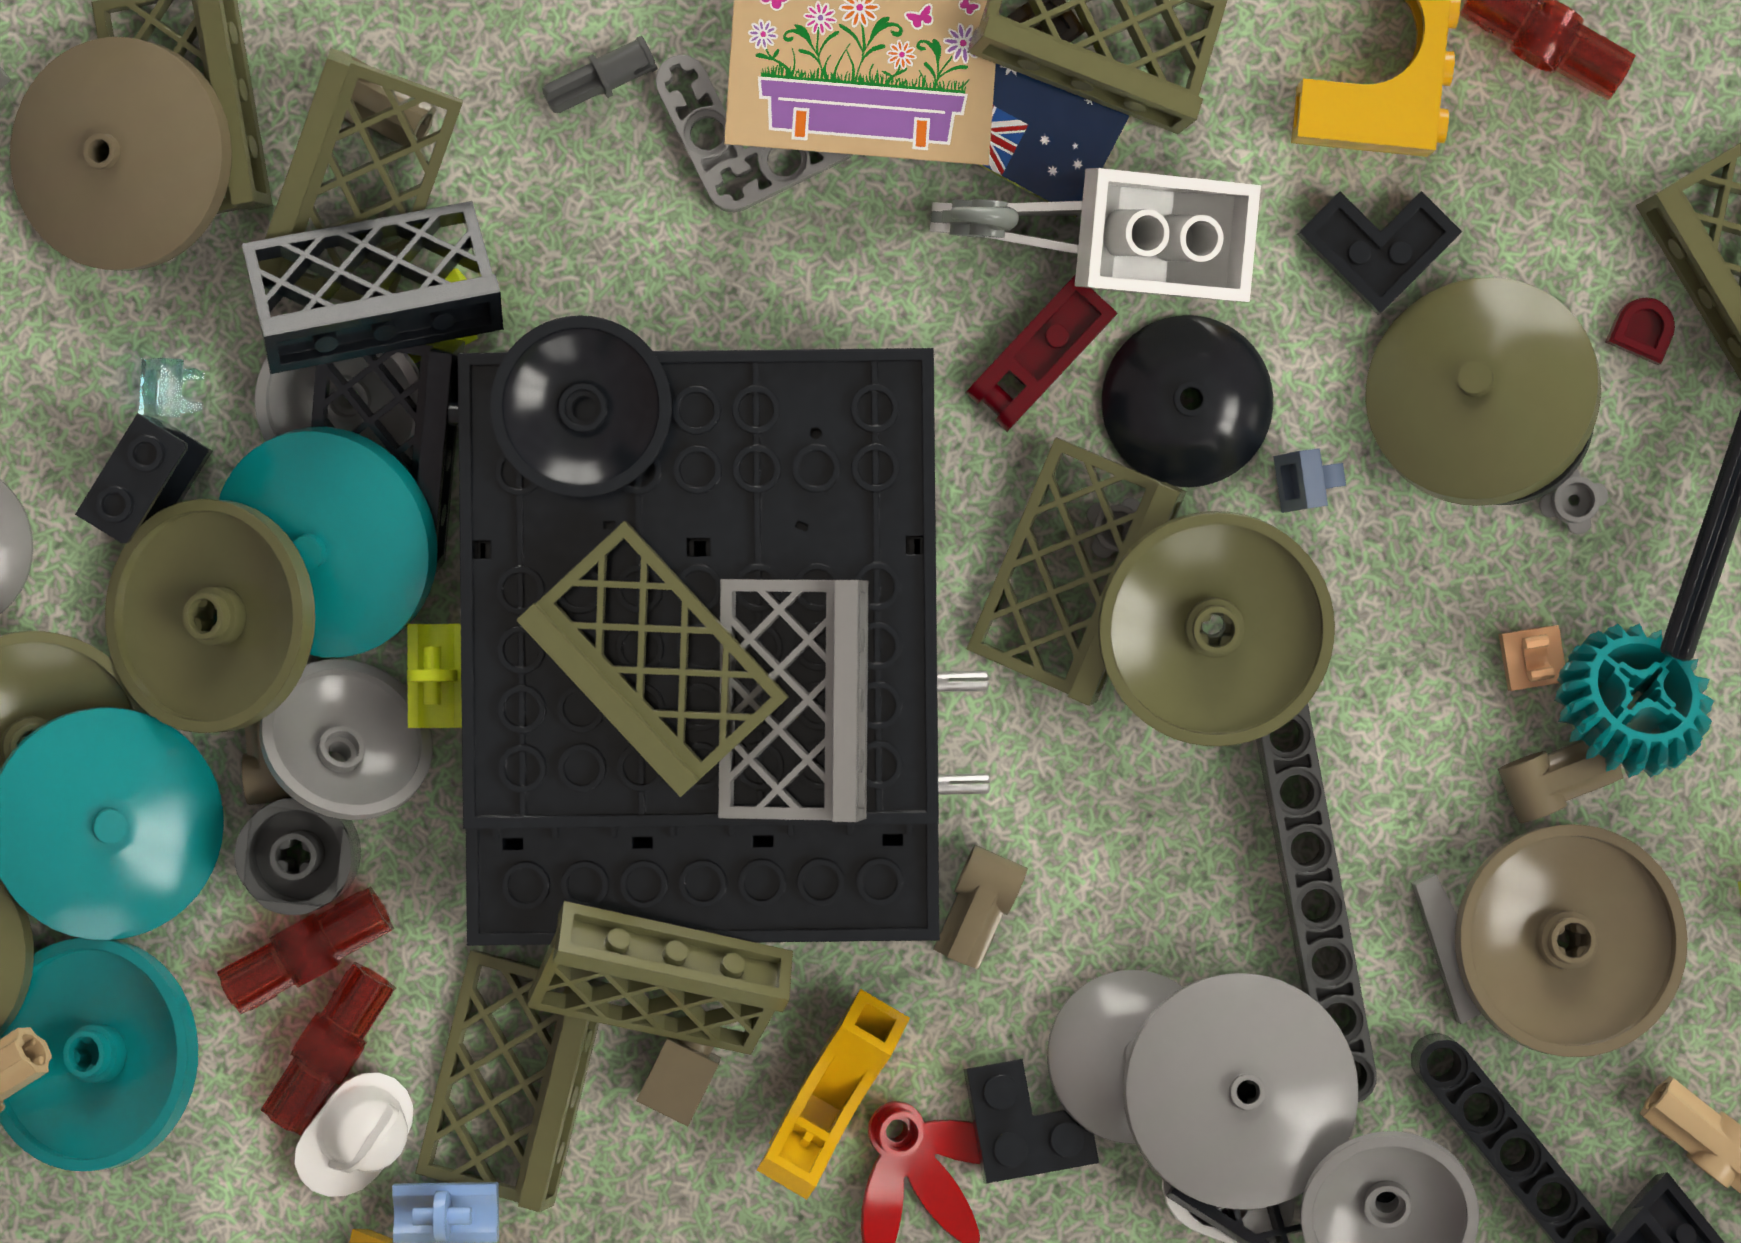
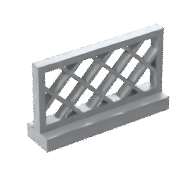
M720 579V623L734 638L736 630L745 639L741 643L744 649L747 650L752 646L774 669L769 674L774 681L781 676L803 700L780 723L770 714L765 721L773 730L751 752L740 742L719 761L718 818L832 820V822H858L866 819L868 581ZM736 591L758 592L774 609L752 633L736 618ZM770 592L792 593L780 603ZM804 592H826V618L809 633L787 609ZM780 616L803 639L781 663L758 641V638ZM825 630L826 650L816 640ZM720 643V670H722V654H723V645H722L721 643ZM809 646L826 663L825 679L810 694L786 670ZM731 654L730 670H735L736 659ZM720 677L719 712L721 709L722 677ZM730 678L728 712L743 713L749 706L757 711L762 706L757 698L765 690L758 685L750 692L737 678ZM735 690L744 698L736 708ZM824 691L825 709L815 700ZM808 706L825 722V738L810 753L786 730ZM719 720V737H720V720ZM728 720L727 737L735 731V720ZM778 736L802 759L780 783L756 759ZM734 749L743 758L735 768ZM824 750L825 769L815 760ZM750 765L773 790L757 806H734V780ZM808 766L825 783L824 807H802L785 789ZM779 795L789 807L768 805Z

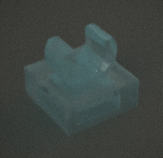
M142 359L138 414L153 418H180V413L201 411L203 403L187 401L182 395V385L187 380H204V373L194 368L183 369L184 360Z

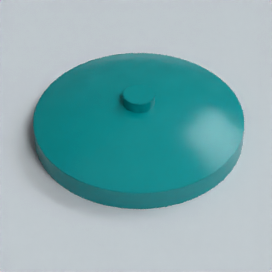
M315 426L299 428L278 435L254 448L242 458L227 478L219 500L245 504L268 516L289 536L305 563L315 601V631L310 655L337 658L367 652L396 636L417 616L430 593L437 567L438 548L434 520L424 494L415 479L382 446L366 437L344 429Z
M95 707L64 714L50 720L24 738L12 751L0 769V880L9 894L24 910L41 923L56 931L91 940H117L149 932L182 912L197 897L213 872L219 857L224 830V812L218 784L211 768L198 749L179 731L152 716L129 709L114 707Z
M74 938L54 943L34 954L31 982L24 1003L13 1022L0 1036V1039L17 1028L31 1027L37 1036L46 1040L52 1059L48 1064V1073L3 1100L6 1107L0 1113V1123L13 1141L25 1152L37 1160L59 1169L99 1171L114 1169L134 1162L151 1152L171 1133L184 1113L193 1092L198 1067V1036L190 1004L183 989L170 971L154 956L130 943L120 940Z

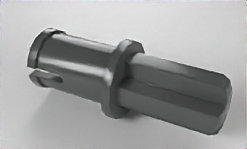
M639 36L636 40L601 57L596 58L594 54L589 55L588 60L590 64L546 84L542 90L550 109L554 113H561L603 92L609 98L613 96V89L650 71L654 72L658 68L643 36Z

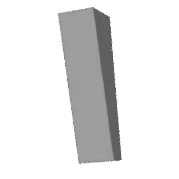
M1429 873L1411 882L1455 1021L1463 1024L1481 1013L1472 1002L1459 973L1455 952L1457 914L1437 875Z

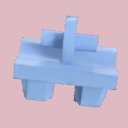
M498 1182L395 1183L392 1185L394 1205L393 1243H495L499 1241Z

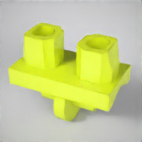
M461 623L407 625L408 728H462Z

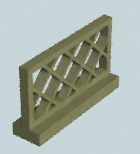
M98 0L91 2L97 38L114 37L110 13L131 9L146 20L134 39L147 41L157 27L178 42L173 49L174 52L184 57L187 50H189L202 60L203 76L208 80L221 102L231 136L232 159L229 183L225 193L226 198L223 199L217 214L240 209L253 210L273 206L238 1L192 0L195 17L183 36L160 21L173 0ZM156 4L151 13L142 8L143 6ZM197 35L200 48L193 44V41L195 40Z
M987 0L980 25L973 32L967 53L1175 134H1179L1197 120L1203 101L1199 94L1228 0H1154L1157 7L1137 16H1134L1127 0H1112L1123 22L1102 32L1099 31L1086 5L1087 2L1092 0H1070L1049 11L1046 10L1042 0H1028L1036 17L1022 23L998 14L1002 0ZM1185 2L1208 10L1203 30L1189 37L1186 36L1173 10L1174 7ZM1075 9L1089 38L1076 44L1062 40L1051 20L1052 18ZM1161 14L1175 43L1153 53L1139 24ZM1040 24L1043 32L1032 27ZM1126 29L1141 59L1128 65L1114 60L1104 41ZM1199 41L1195 54L1191 44ZM1093 45L1096 52L1090 51L1085 48ZM1179 50L1190 71L1186 87L1167 81L1157 60ZM1146 66L1149 73L1141 71L1139 68Z
M330 48L265 239L305 232L309 218H311L316 230L366 221V218L392 206H396L399 214L408 213L403 201L416 196L411 212L425 210L463 100L352 60V55ZM358 78L382 86L392 106L362 120L351 98ZM394 91L411 98L399 103ZM422 102L446 109L447 111L440 130L421 139H417L404 113V110ZM348 109L354 124L341 129ZM397 115L410 144L380 156L367 127ZM359 131L373 160L343 173L333 154L335 143ZM436 142L428 162L422 148ZM415 152L425 172L422 182L398 193L385 165ZM329 164L335 178L322 183ZM377 169L391 197L362 210L348 181ZM340 186L354 214L325 227L314 206L318 195ZM400 237L382 246L378 243L376 247L388 253L398 249L395 255L397 257L410 241ZM327 248L326 250L334 265L339 268L343 262L336 248ZM283 257L258 261L261 270L278 278H281L294 264ZM365 258L359 266L370 262V260ZM380 266L383 272L387 269ZM305 272L294 285L318 292L328 279L319 274L315 276ZM401 275L398 276L387 291L391 293L396 292ZM341 286L332 298L343 302L360 300L363 295Z
M1740 142L1637 204L1636 207L1741 381V266L1725 262L1718 251L1721 231L1741 236L1740 224L1724 220L1730 192L1741 195V184L1732 181L1737 158L1741 156ZM1723 167L1721 178L1710 175ZM1695 183L1719 189L1713 217L1695 212L1683 191ZM1704 226L1710 227V232H1709V234H1708V232L1706 231V229H1705ZM1733 275L1740 277L1739 284Z
M1055 437L966 649L1069 694V698L1090 706L1096 703L1108 677L1102 660L1098 636L1099 611L1106 585L1121 558L1141 537L1165 522L1176 518L1187 491L1166 482L1163 483ZM1063 453L1084 462L1093 484L1064 497L1055 478V472ZM1095 467L1115 476L1100 482ZM1122 480L1145 488L1146 490L1137 511L1115 519L1103 488ZM1050 486L1055 500L1042 505ZM1096 492L1108 523L1078 535L1066 503ZM1058 507L1070 538L1041 550L1032 529L1038 514ZM1132 521L1126 537L1123 539L1118 526ZM1111 530L1119 550L1114 565L1093 573L1081 541ZM1028 540L1032 554L1020 558L1025 543ZM1073 545L1085 576L1056 588L1043 556ZM1035 560L1047 592L1018 603L1010 579L1015 567ZM1109 574L1101 593L1096 579ZM1088 582L1097 605L1090 619L1071 626L1058 594ZM1005 593L1010 607L997 611ZM1051 598L1062 630L1033 640L1021 609ZM1013 612L1025 644L1004 652L984 643L993 620ZM1087 627L1081 643L1078 645L1074 631ZM1064 635L1066 636L1074 656L1066 678L1045 670L1037 651V646ZM1028 650L1033 664L1014 655Z
M627 521L622 522L537 603L530 606L517 619V622L679 797H682L789 697ZM624 539L641 556L640 582L606 580L607 554ZM598 564V580L582 579ZM649 566L665 583L648 582ZM573 586L597 587L596 622L572 621L556 602ZM606 587L640 589L639 624L605 623ZM648 589L672 590L682 601L681 626L647 624ZM690 610L705 627L689 626ZM581 629L596 630L595 644ZM604 630L638 631L637 666L613 665L604 655ZM647 632L681 633L680 668L645 667ZM689 633L713 634L723 645L722 670L688 668ZM730 654L746 671L730 670ZM621 673L637 674L636 689ZM645 674L679 675L678 710L654 709L644 699ZM687 676L722 677L720 712L686 711ZM753 678L771 698L755 713L728 712L729 679ZM662 717L678 718L677 733ZM686 718L720 720L719 746L703 761L685 743ZM728 720L745 721L727 737Z
M564 901L558 913L556 933L528 992L526 1008L751 1055L774 1012H783L790 1000L793 951ZM604 976L610 983L592 987L587 980ZM569 986L574 992L563 994L549 990ZM662 989L667 995L649 999L644 993ZM626 998L631 1004L619 1006L608 1002ZM714 1001H719L723 1005L721 1008L705 1011L700 1006ZM682 1010L687 1016L676 1018L664 1014ZM739 1022L745 1031L742 1032L720 1026Z
M470 950L415 1174L447 1183L497 1182L485 1159L510 1146L521 1167L516 1187L498 1182L499 1197L518 1202V1207L542 1212L555 1204L599 1023L554 1014L542 1022L535 1009L526 1008L528 999L526 993L530 990L540 967L477 950ZM482 966L500 970L513 991L489 1007L477 989ZM516 975L533 980L521 986ZM594 979L587 980L592 987L608 984ZM569 986L563 987L565 988L563 994L574 992ZM517 999L533 1028L508 1042L492 1013ZM474 1003L479 1013L469 1018L472 1004ZM483 1019L499 1048L474 1063L463 1041L466 1029ZM556 1022L553 1037L551 1038L546 1028ZM537 1034L548 1052V1058L545 1068L528 1078L512 1048ZM503 1054L519 1084L494 1098L478 1069ZM460 1058L465 1069L455 1074ZM469 1075L485 1104L460 1118L449 1097L452 1085ZM542 1078L538 1094L532 1084ZM524 1090L534 1108L533 1119L530 1125L514 1133L498 1104ZM489 1110L505 1140L481 1154L465 1124ZM446 1114L451 1125L442 1130ZM453 1131H456L472 1159L455 1170L433 1164L439 1140ZM529 1134L524 1151L519 1139ZM476 1166L481 1177L465 1173V1171Z

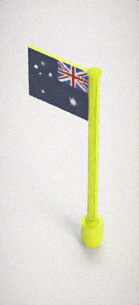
M996 64L989 165L979 166L1046 202L1083 201L1085 169L1103 168L1129 115Z

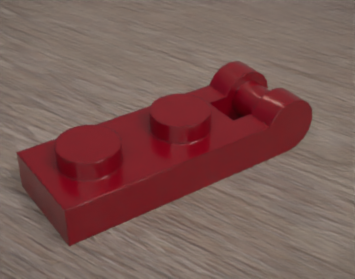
M1076 274L965 392L977 405L983 401L998 415L994 421L1006 432L1016 424L1118 314L1092 288L1075 286ZM1008 372L1025 386L1015 399L998 385Z

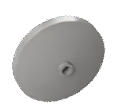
M1233 973L1216 975L1190 983L1174 992L1153 1010L1136 1034L1127 1057L1123 1077V1101L1127 1123L1133 1140L1147 1163L1163 1180L1181 1193L1200 1202L1227 1209L1250 1210L1278 1205L1302 1194L1308 1179L1318 1164L1331 1151L1349 1140L1357 1113L1358 1080L1353 1055L1347 1040L1331 1015L1318 1002L1297 987L1284 981L1257 974ZM1243 1081L1255 1085L1256 1088L1255 1096L1249 1097L1247 1103L1240 1101L1237 1096V1088Z

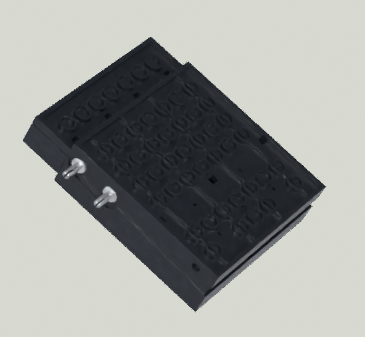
M934 348L653 351L666 373L671 391L672 416L666 441L654 462L637 479L616 491L592 497H570L547 491L526 479L511 465L496 440L490 415V396L493 381L507 352L458 353V402H449L448 419L450 426H459L463 829H466L467 946L550 945L556 933L558 913L564 901L755 943L940 941L939 795L988 794L990 790L989 784L973 783H990V777L988 774H938L937 692L987 691L989 675L987 671H937ZM590 398L577 400L573 408L575 416L580 420L591 418L595 413V403ZM624 521H627L719 622L720 579L868 581L866 819L858 822H832V820L718 818L719 762L682 797H679L517 622V619L530 606L537 603ZM624 539L607 554L606 580L640 582L641 556ZM598 564L582 579L598 580ZM649 566L648 582L665 583ZM573 586L556 602L572 621L596 622L597 587ZM606 587L605 623L639 624L640 589ZM648 589L647 624L681 626L682 601L672 590ZM736 591V618L752 633L774 609L758 592ZM792 592L770 593L782 603ZM804 592L787 609L809 633L826 618V592ZM690 610L689 626L705 627ZM780 616L758 638V641L781 663L803 639ZM581 629L595 644L596 630ZM604 630V655L613 665L637 666L638 631ZM735 630V639L741 644L745 639ZM825 630L816 640L826 650ZM647 632L645 667L680 668L681 633ZM689 633L688 668L720 670V642L713 634ZM752 646L746 650L768 674L774 670ZM809 646L786 670L810 694L825 679L826 663ZM736 660L735 670L746 671ZM621 673L636 689L637 674ZM645 674L644 699L654 709L678 710L679 675ZM687 676L686 711L719 712L720 677ZM781 676L775 682L789 697L771 713L779 723L803 700ZM737 678L750 692L759 685L753 678ZM948 681H968V682H948ZM735 690L736 708L744 698ZM764 691L757 700L763 705L771 697ZM824 691L815 700L825 709ZM749 706L743 713H755L756 711ZM809 706L786 728L808 753L825 738V722ZM662 717L677 733L678 718ZM686 718L685 743L702 761L719 746V720ZM735 720V730L745 721ZM764 720L741 743L751 752L773 729ZM780 736L756 758L779 783L802 761ZM734 749L735 768L743 758ZM825 750L815 759L824 769ZM750 765L734 780V806H757L773 790ZM808 766L785 789L802 807H824L825 783ZM949 784H971V785H949ZM779 795L768 805L789 807Z

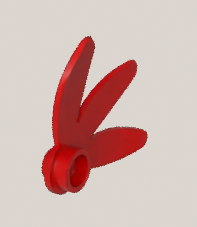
M892 1101L880 1106L874 1112L868 1124L869 1141L872 1147L879 1153V1156L872 1167L863 1197L861 1209L862 1243L896 1242L902 1217L904 1178L906 1176L925 1210L943 1230L960 1243H979V1229L964 1194L950 1173L935 1158V1155L939 1154L958 1161L980 1164L973 1122L964 1120H932L924 1122L916 1108L902 1101ZM894 1120H902L903 1130L901 1134L895 1138H888L886 1134L888 1125Z

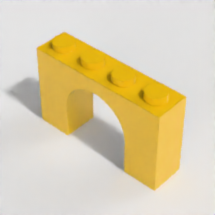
M1405 0L1414 17L1416 44L1413 56L1406 69L1390 80L1377 84H1355L1303 78L1296 86L1291 143L1428 157L1436 151L1437 143L1444 144L1448 132L1449 109L1440 108L1442 86H1450L1453 79L1455 53L1454 51H1446L1448 28L1456 29L1461 0Z

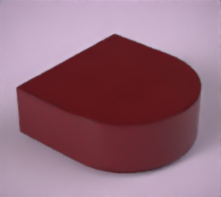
M1646 297L1633 300L1624 305L1618 312L1605 343L1653 364L1660 365L1675 331V321L1672 312L1664 303L1654 298Z

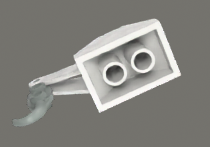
M1088 168L1085 169L1083 201L1008 203L984 199H953L952 203L932 202L930 231L957 236L985 237L1078 254L1075 286L1163 296L1250 302L1261 185ZM1019 216H1081L1079 244L1005 232V230L1014 228L1018 224Z

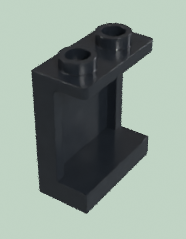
M137 413L75 515L120 543L127 544L131 542L137 530L145 521L161 510L182 502L213 450L164 420Z

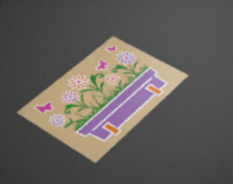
M734 0L724 144L989 165L996 63L967 53L973 32L980 25L987 0Z

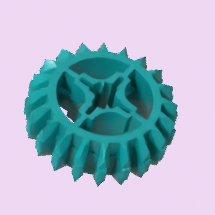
M1618 623L1613 627H1609L1604 633L1598 630L1596 633L1590 634L1581 646L1577 645L1568 655L1569 660L1559 672L1557 681L1561 686L1556 691L1554 701L1564 705L1565 708L1560 712L1558 722L1574 725L1575 729L1571 732L1569 742L1583 740L1589 746L1586 759L1594 758L1598 754L1604 757L1606 772L1615 770L1622 764L1628 778L1638 775L1642 770L1651 778L1654 775H1659L1665 768L1668 770L1675 769L1686 760V756H1691L1701 746L1702 737L1709 730L1712 720L1707 714L1712 710L1715 700L1704 695L1703 692L1708 688L1707 685L1710 679L1694 675L1693 671L1697 668L1699 659L1681 661L1666 656L1661 652L1660 647L1663 641L1662 629L1653 632L1649 637H1646L1640 623L1631 626L1626 632ZM1640 691L1641 695L1636 700V705L1631 710H1628L1627 706L1634 698L1633 695Z

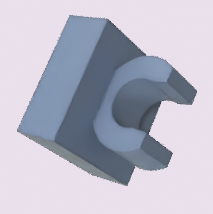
M1320 448L1273 456L1281 513L1328 506L1326 489L1346 486L1343 463L1322 466Z

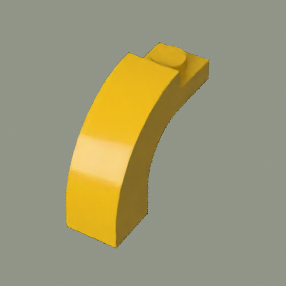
M859 990L791 1101L769 1142L770 1145L757 1171L807 1200L816 1188L855 1111L890 1059L910 1019L908 1016L864 990Z

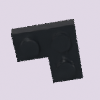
M1339 191L1297 235L1379 315L1462 231L1422 191L1381 231Z
M1023 1059L963 1069L983 1182L985 1184L1099 1163L1094 1134L1080 1126L1065 1110L1038 1115L1032 1114Z

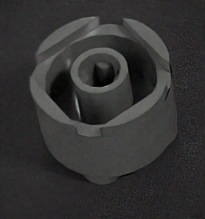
M287 797L262 807L243 826L235 846V868L242 884L264 908L284 915H302L318 910L333 902L350 887L359 869L361 845L359 835L352 820L325 816L303 806L292 797ZM298 841L302 842L303 850L310 852V860L302 863L300 868H296V858L287 856V848L297 845Z

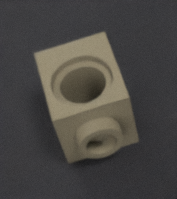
M667 1037L636 1101L688 1127L720 1063L721 1057L711 1053L714 1047Z

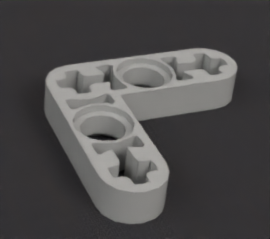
M687 55L672 56L664 61L657 71L656 85L666 110L710 199L716 207L725 212L736 213L744 211L853 156V154L816 152L823 160L812 165L809 152L797 150L801 156V165L798 170L790 176H778L771 171L767 163L768 156L774 148L750 146L744 149L741 145L724 144L726 111L706 70L698 60ZM680 67L686 75L694 72L697 74L699 79L694 80L691 86L698 103H701L705 97H709L713 103L712 106L693 110L683 120L677 114L678 110L688 109L682 93L679 90L669 93L666 88L667 85L673 82L671 72ZM710 118L722 125L724 138L715 149L703 150L692 142L691 130L699 120ZM758 156L761 173L771 186L759 190L758 180L755 179L742 187L744 197L736 201L733 200L730 194L720 196L717 193L716 189L724 184L723 173L731 170L736 178L742 177L753 171L746 160Z

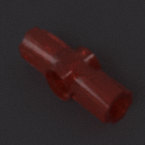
M1466 0L1459 14L1484 31L1511 45L1510 50L1530 65L1549 73L1557 71L1607 101L1612 98L1617 88L1623 82L1636 56L1628 51V49L1617 45L1607 37L1583 25L1584 19L1577 12L1557 0Z
M370 886L340 901L318 916L313 913L271 936L270 943L217 971V974L228 1000L241 1015L278 996L277 994L293 985L299 988L342 964V958L394 930V927L380 897L377 896Z
M354 962L350 969L346 971L336 990H334L331 999L322 1013L317 1012L298 1039L290 1054L293 1056L292 1061L262 1106L261 1111L271 1121L285 1130L302 1135L307 1126L323 1108L336 1084L340 1086L367 1044L364 1041L365 1037L397 987L371 968Z

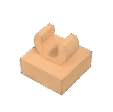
M1559 625L1499 634L1508 691L1559 683L1557 681L1559 672L1565 665Z

